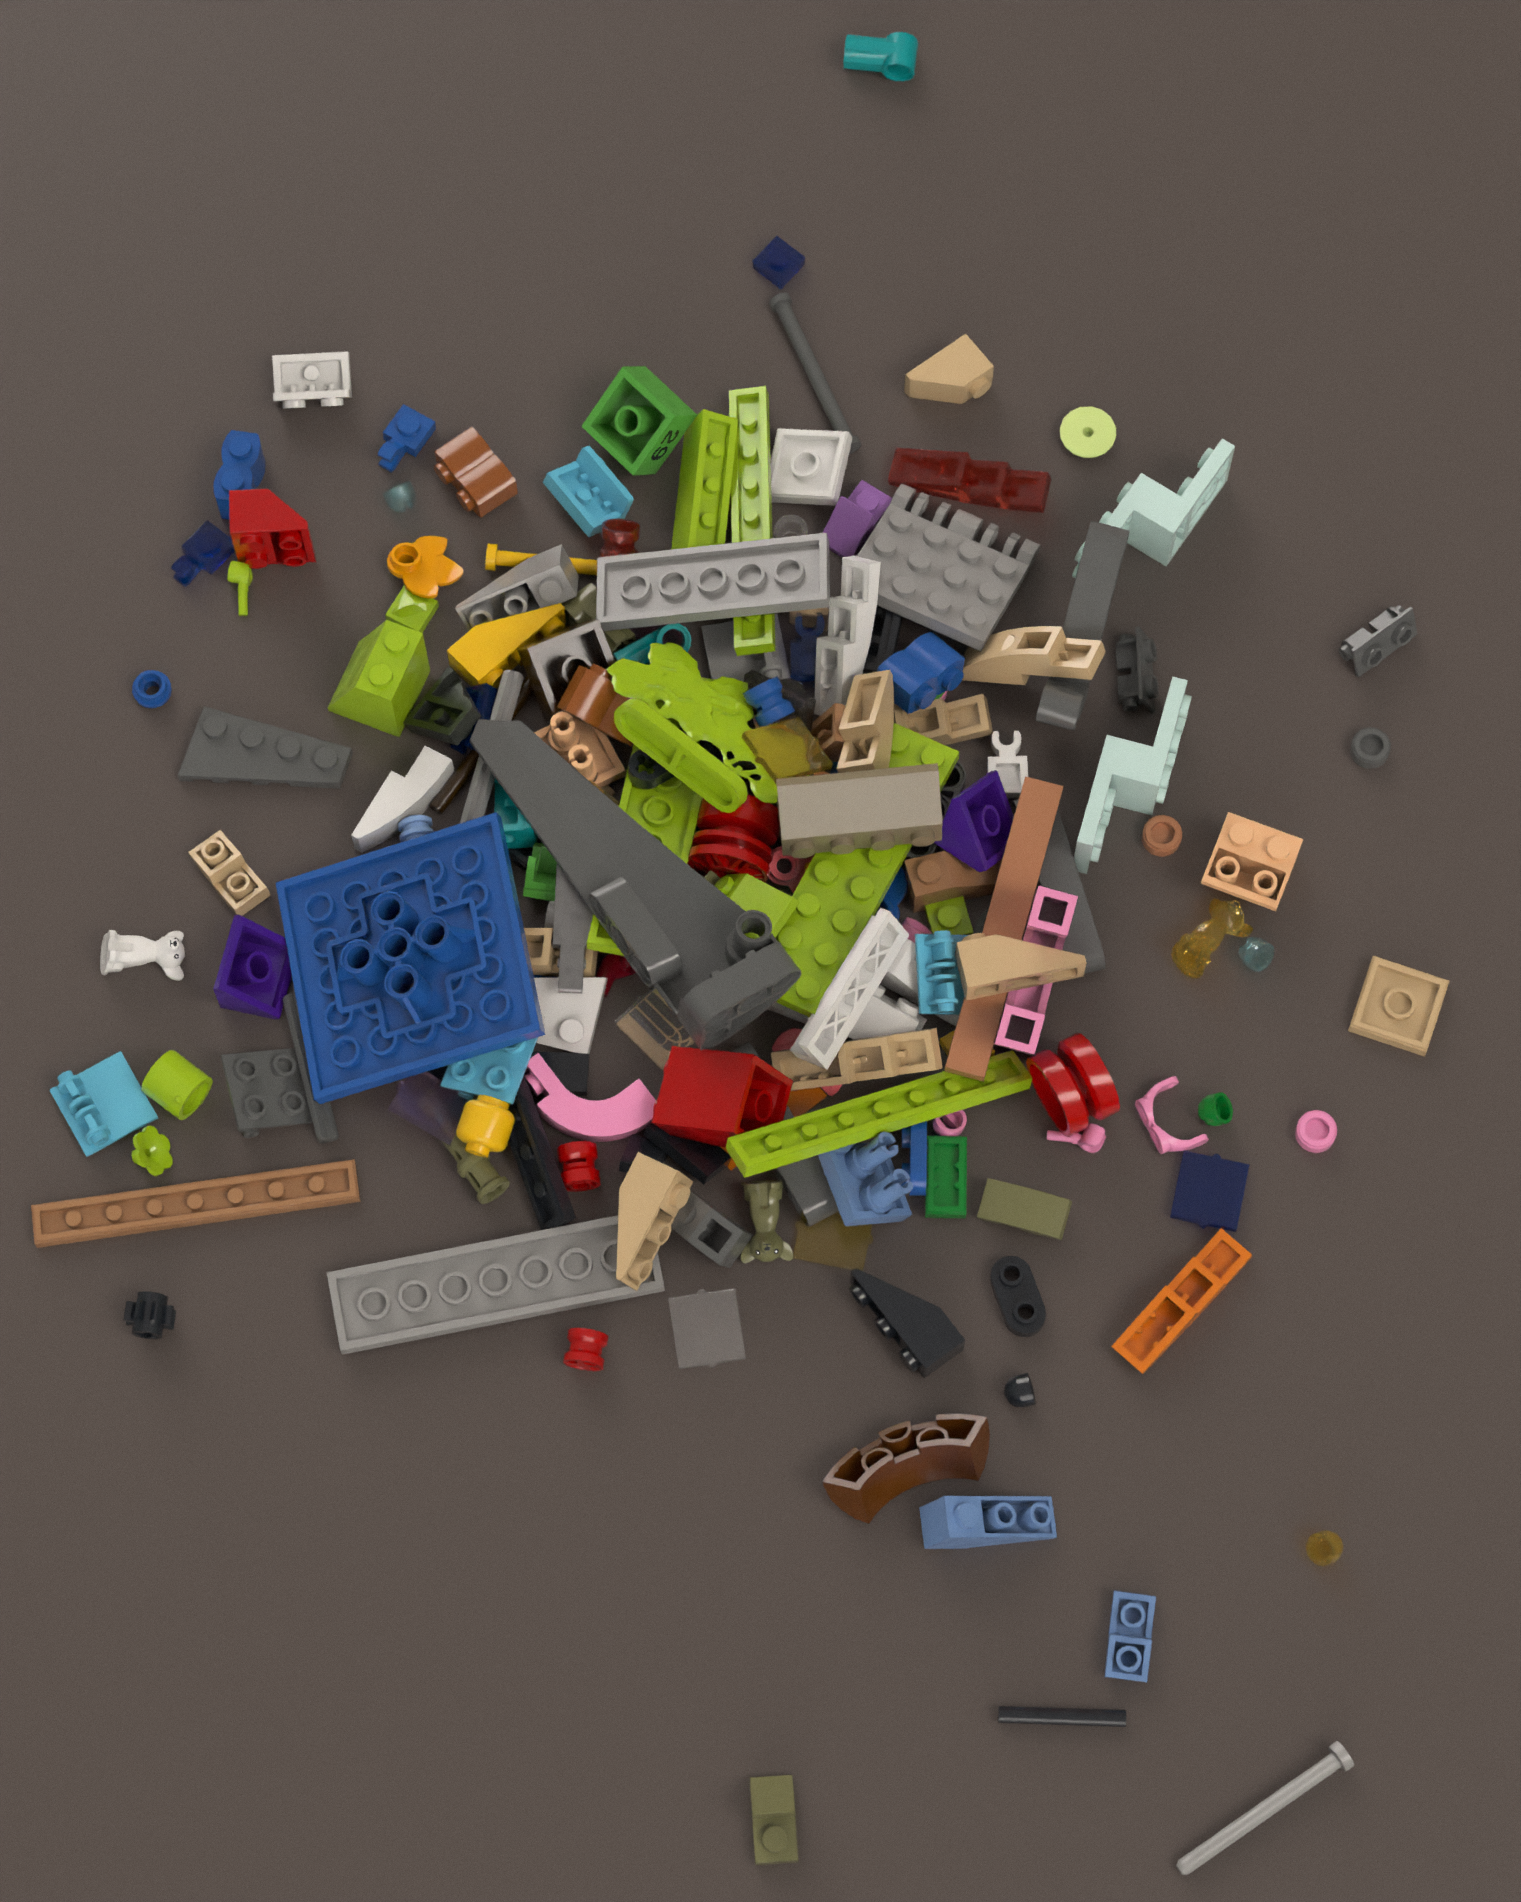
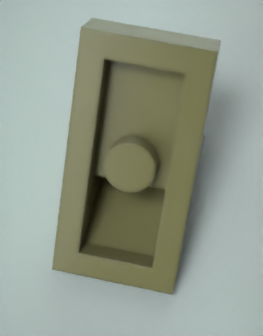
M792 1775L750 1778L755 1865L798 1862Z

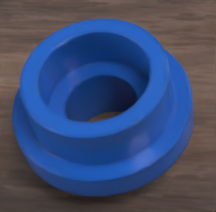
M147 670L140 673L132 685V693L135 700L145 708H157L164 705L169 700L172 692V686L168 677L156 670ZM152 686L159 688L156 694H146L147 689Z

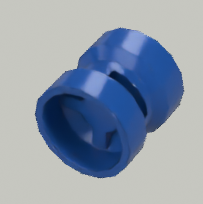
M778 676L743 693L747 704L753 706L758 712L756 713L755 720L760 729L795 712L791 702L782 698L781 691L783 686Z

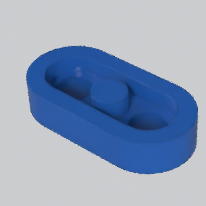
M927 1121L902 1129V1148H909V1163H902L901 1169L908 1173L910 1179L901 1184V1186L907 1182H912L913 1189L909 1192V1196H926Z

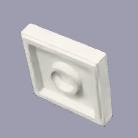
M777 428L771 454L772 502L836 506L852 443L851 434L848 431Z

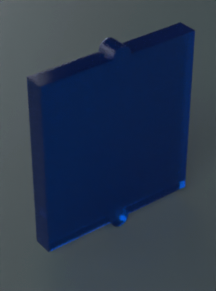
M1184 1151L1170 1218L1199 1224V1227L1202 1229L1210 1226L1236 1232L1249 1164L1221 1159L1219 1154H1214L1212 1157Z

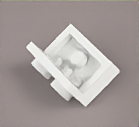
M349 352L272 356L275 392L273 393V401L282 402L283 409L305 408V400H320L321 407L343 406V398H352Z

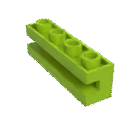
M703 409L697 414L684 433L671 550L725 544L738 427L737 418Z

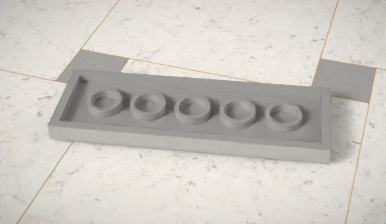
M827 533L597 558L596 619H599L603 631L830 607V560Z

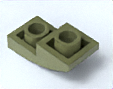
M987 1178L977 1217L982 1221L1018 1228L1026 1233L1062 1240L1072 1201L1035 1189Z

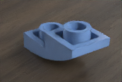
M1113 1590L1105 1677L1147 1682L1156 1596Z

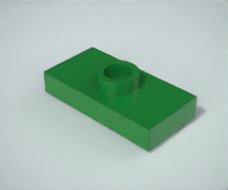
M927 1136L925 1218L966 1219L967 1137Z

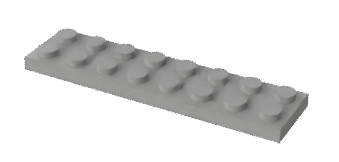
M617 1215L327 1272L340 1352L343 1355L665 1291L658 1252L652 1262L653 1267L649 1277L641 1283L638 1291L617 1280Z

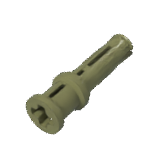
M437 1092L424 1096L417 1103L416 1108L458 1163L457 1173L460 1177L467 1178L478 1193L477 1200L480 1204H487L497 1199L508 1189L510 1181L505 1176L501 1177L490 1163V1154L488 1158H483L465 1151L466 1143L462 1142L456 1135L459 1122L446 1107Z

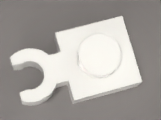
M1019 730L1014 731L1013 743L1010 745L1001 744L999 732L994 731L991 739V748L997 756L988 757L987 772L998 771L1007 799L1020 797L1025 776L1028 777L1027 756H1016L1021 746Z

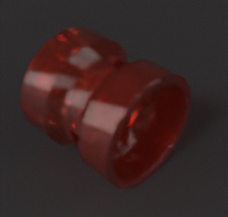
M621 518L609 519L602 523L601 536L605 541L600 549V557L638 553V550L635 548V542L640 537V525L638 523Z

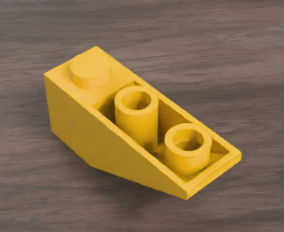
M558 603L475 625L447 649L450 667L480 696L489 689L495 690L499 688L505 670H512L518 664L520 666L523 665L517 648L562 631L566 624L565 607Z

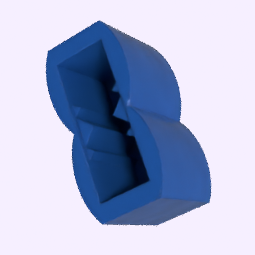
M231 430L223 442L221 451L223 465L216 474L213 487L222 519L230 520L229 491L256 489L263 479L266 464L259 435L256 433Z
M928 632L915 639L905 650L898 651L888 657L877 668V672L891 671L893 675L894 703L907 714H910L920 708L926 709L932 704L936 695L942 694L947 690L952 691L961 683L964 676L965 658L934 633Z

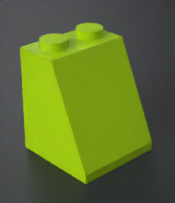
M386 620L361 639L329 703L328 711L400 737L405 727L403 722L412 712L430 673L423 633Z

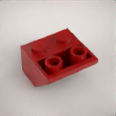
M269 489L229 491L230 536L239 562H244L253 569L264 568L268 564H285L291 567H298L306 564V562H316V554L308 522Z

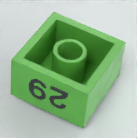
M623 366L581 427L633 476L651 475L658 472L697 414L646 366Z

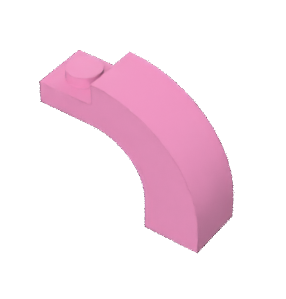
M539 1053L530 1058L526 1068L527 1074L525 1075L527 1084L536 1096L541 1093L545 1096L536 1105L538 1114L558 1131L579 1140L611 1142L630 1137L632 1134L645 1129L652 1122L653 1107L656 1100L640 1079H637L619 1094L609 1099L599 1101L586 1100L568 1091Z

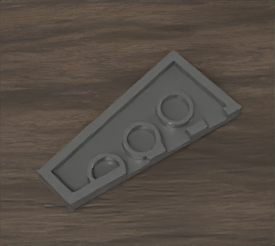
M204 706L180 767L178 778L179 781L194 782V779L212 780L213 783L248 781L252 782L253 785L289 783L293 787L340 789L353 752L352 748Z

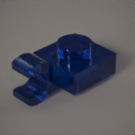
M206 520L182 545V551L185 555L178 558L171 566V569L176 572L173 578L186 587L202 569L212 575L235 552L231 537Z

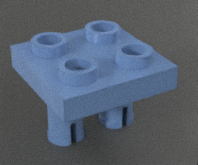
M888 1132L878 1134L869 1143H855L818 1155L845 1226L902 1222L912 1215L905 1194L911 1192L913 1185L912 1182H907L901 1186L910 1177L906 1171L902 1169L895 1170L890 1157L898 1153V1145H893L887 1149V1147L896 1142L895 1138Z

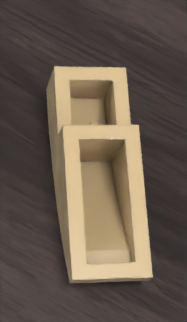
M890 670L854 676L838 729L844 740L836 768L838 773L889 768L894 725L893 675Z

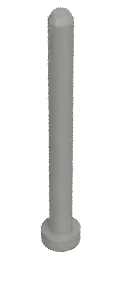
M1334 1742L1328 1747L1329 1755L1179 1859L1176 1864L1178 1871L1182 1875L1190 1874L1339 1768L1347 1772L1355 1766L1349 1753L1340 1742Z

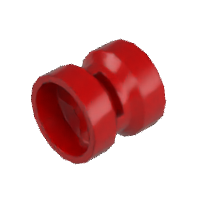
M574 1141L557 1147L558 1162L563 1165L561 1177L566 1191H588L601 1185L600 1173L595 1168L594 1163L598 1158L596 1143Z

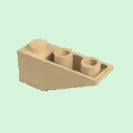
M639 1152L619 1188L616 1279L638 1291L641 1283L649 1277L653 1267L652 1262L660 1246L668 1240L671 1233V1224L679 1209L687 1203L690 1196V1187L693 1183L692 1180L678 1170Z

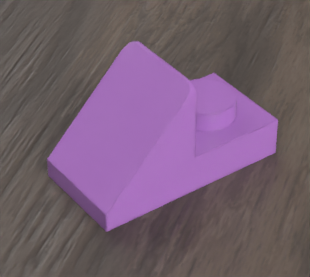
M863 480L860 481L848 499L841 496L823 533H827L829 539V550L840 557L857 556L890 505L892 498Z

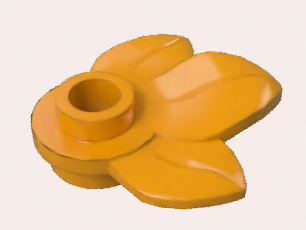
M423 536L414 543H399L393 547L387 557V568L390 573L395 577L403 579L405 588L412 594L422 598H436L438 586L453 584L463 575V569L456 562L443 555L447 547V538Z

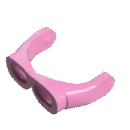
M1176 1076L1157 1083L1143 1098L1135 1101L1139 1116L1160 1154L1168 1151L1191 1150L1209 1141L1206 1134L1190 1140H1180L1167 1134L1155 1124L1153 1116L1154 1097L1160 1092L1177 1085L1179 1081Z

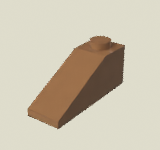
M947 851L904 860V872L908 883L907 893L913 913L924 911L925 905L963 896L965 901L993 894L1002 859L983 872L976 871Z

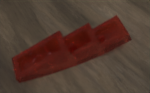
M911 448L895 449L888 477L889 485L899 487L902 483L916 489L918 493L923 492L930 496L975 505L1044 513L1052 481L1049 472L1013 470L1008 462L972 460L968 452Z

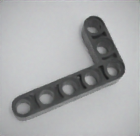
M1091 520L1063 625L1066 638L1102 641L1130 530ZM1049 677L1041 696L1036 721L1074 731L1082 714L1091 680Z

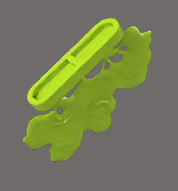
M668 642L666 644L651 643L648 653L649 665L621 658L607 668V672L613 676L614 692L624 697L634 698L625 701L614 712V722L618 731L716 809L731 813L747 800V786L741 777L749 780L750 789L756 798L762 802L774 804L777 802L776 779L810 776L808 765L804 761L806 756L805 749L800 739L778 731H753L748 726L747 721L754 717L752 706L747 704L743 693L749 690L748 683L724 676L712 681L702 680L698 670V662L680 645ZM658 699L665 702L660 709L655 705ZM674 718L675 720H677L683 731H681L667 719ZM699 740H706L718 747L723 756V763L697 742ZM731 751L735 758L727 759V752ZM738 761H749L755 764L756 769L742 771L743 768L738 765L735 768L732 764ZM758 774L761 776V779L756 781L749 776Z

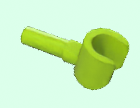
M231 561L227 580L228 582L239 584L238 616H248V586L252 583L253 573L248 564Z

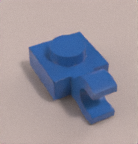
M403 404L383 431V439L386 442L377 453L382 458L379 466L393 472L406 452L416 457L436 430L435 421Z

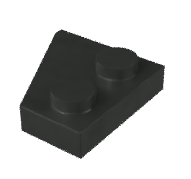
M448 667L403 723L412 733L458 746L462 740L469 736L472 727L480 719L481 715L461 678L451 667Z

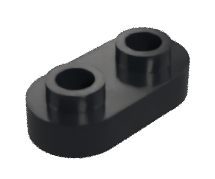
M1006 1256L999 1259L992 1268L990 1283L1004 1322L1009 1331L1014 1335L1031 1337L1042 1329L1046 1318V1309L1032 1271L1027 1262L1019 1257ZM1007 1270H1014L1018 1273L1019 1278L1016 1281H1008L1004 1277V1273ZM1023 1307L1029 1308L1033 1312V1316L1029 1319H1023L1019 1316L1018 1310Z

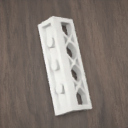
M880 908L876 916H871L822 996L816 1013L811 1014L790 1050L796 1057L828 1070L909 936L908 932L890 911Z

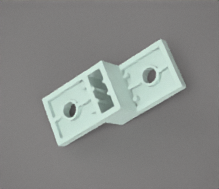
M1222 438L1214 450L1208 448L1197 465V468L1200 470L1194 479L1188 476L1177 494L1141 473L1134 484L1130 482L1125 484L1117 498L1119 505L1113 513L1107 511L1099 523L1130 530L1127 541L1129 545L1167 566L1226 483L1235 446ZM1085 542L1075 556V561L1078 562L1072 574V577L1075 579Z
M1172 676L1153 747L1110 735L1106 736L1077 839L1074 860L1078 872L1087 874L1090 861L1098 863L1113 806L1152 816L1155 802L1164 803L1192 696L1185 694L1188 680Z

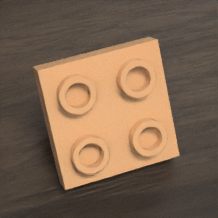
M567 712L556 713L552 716L550 725L534 732L598 789L626 776V770L606 734L571 716Z

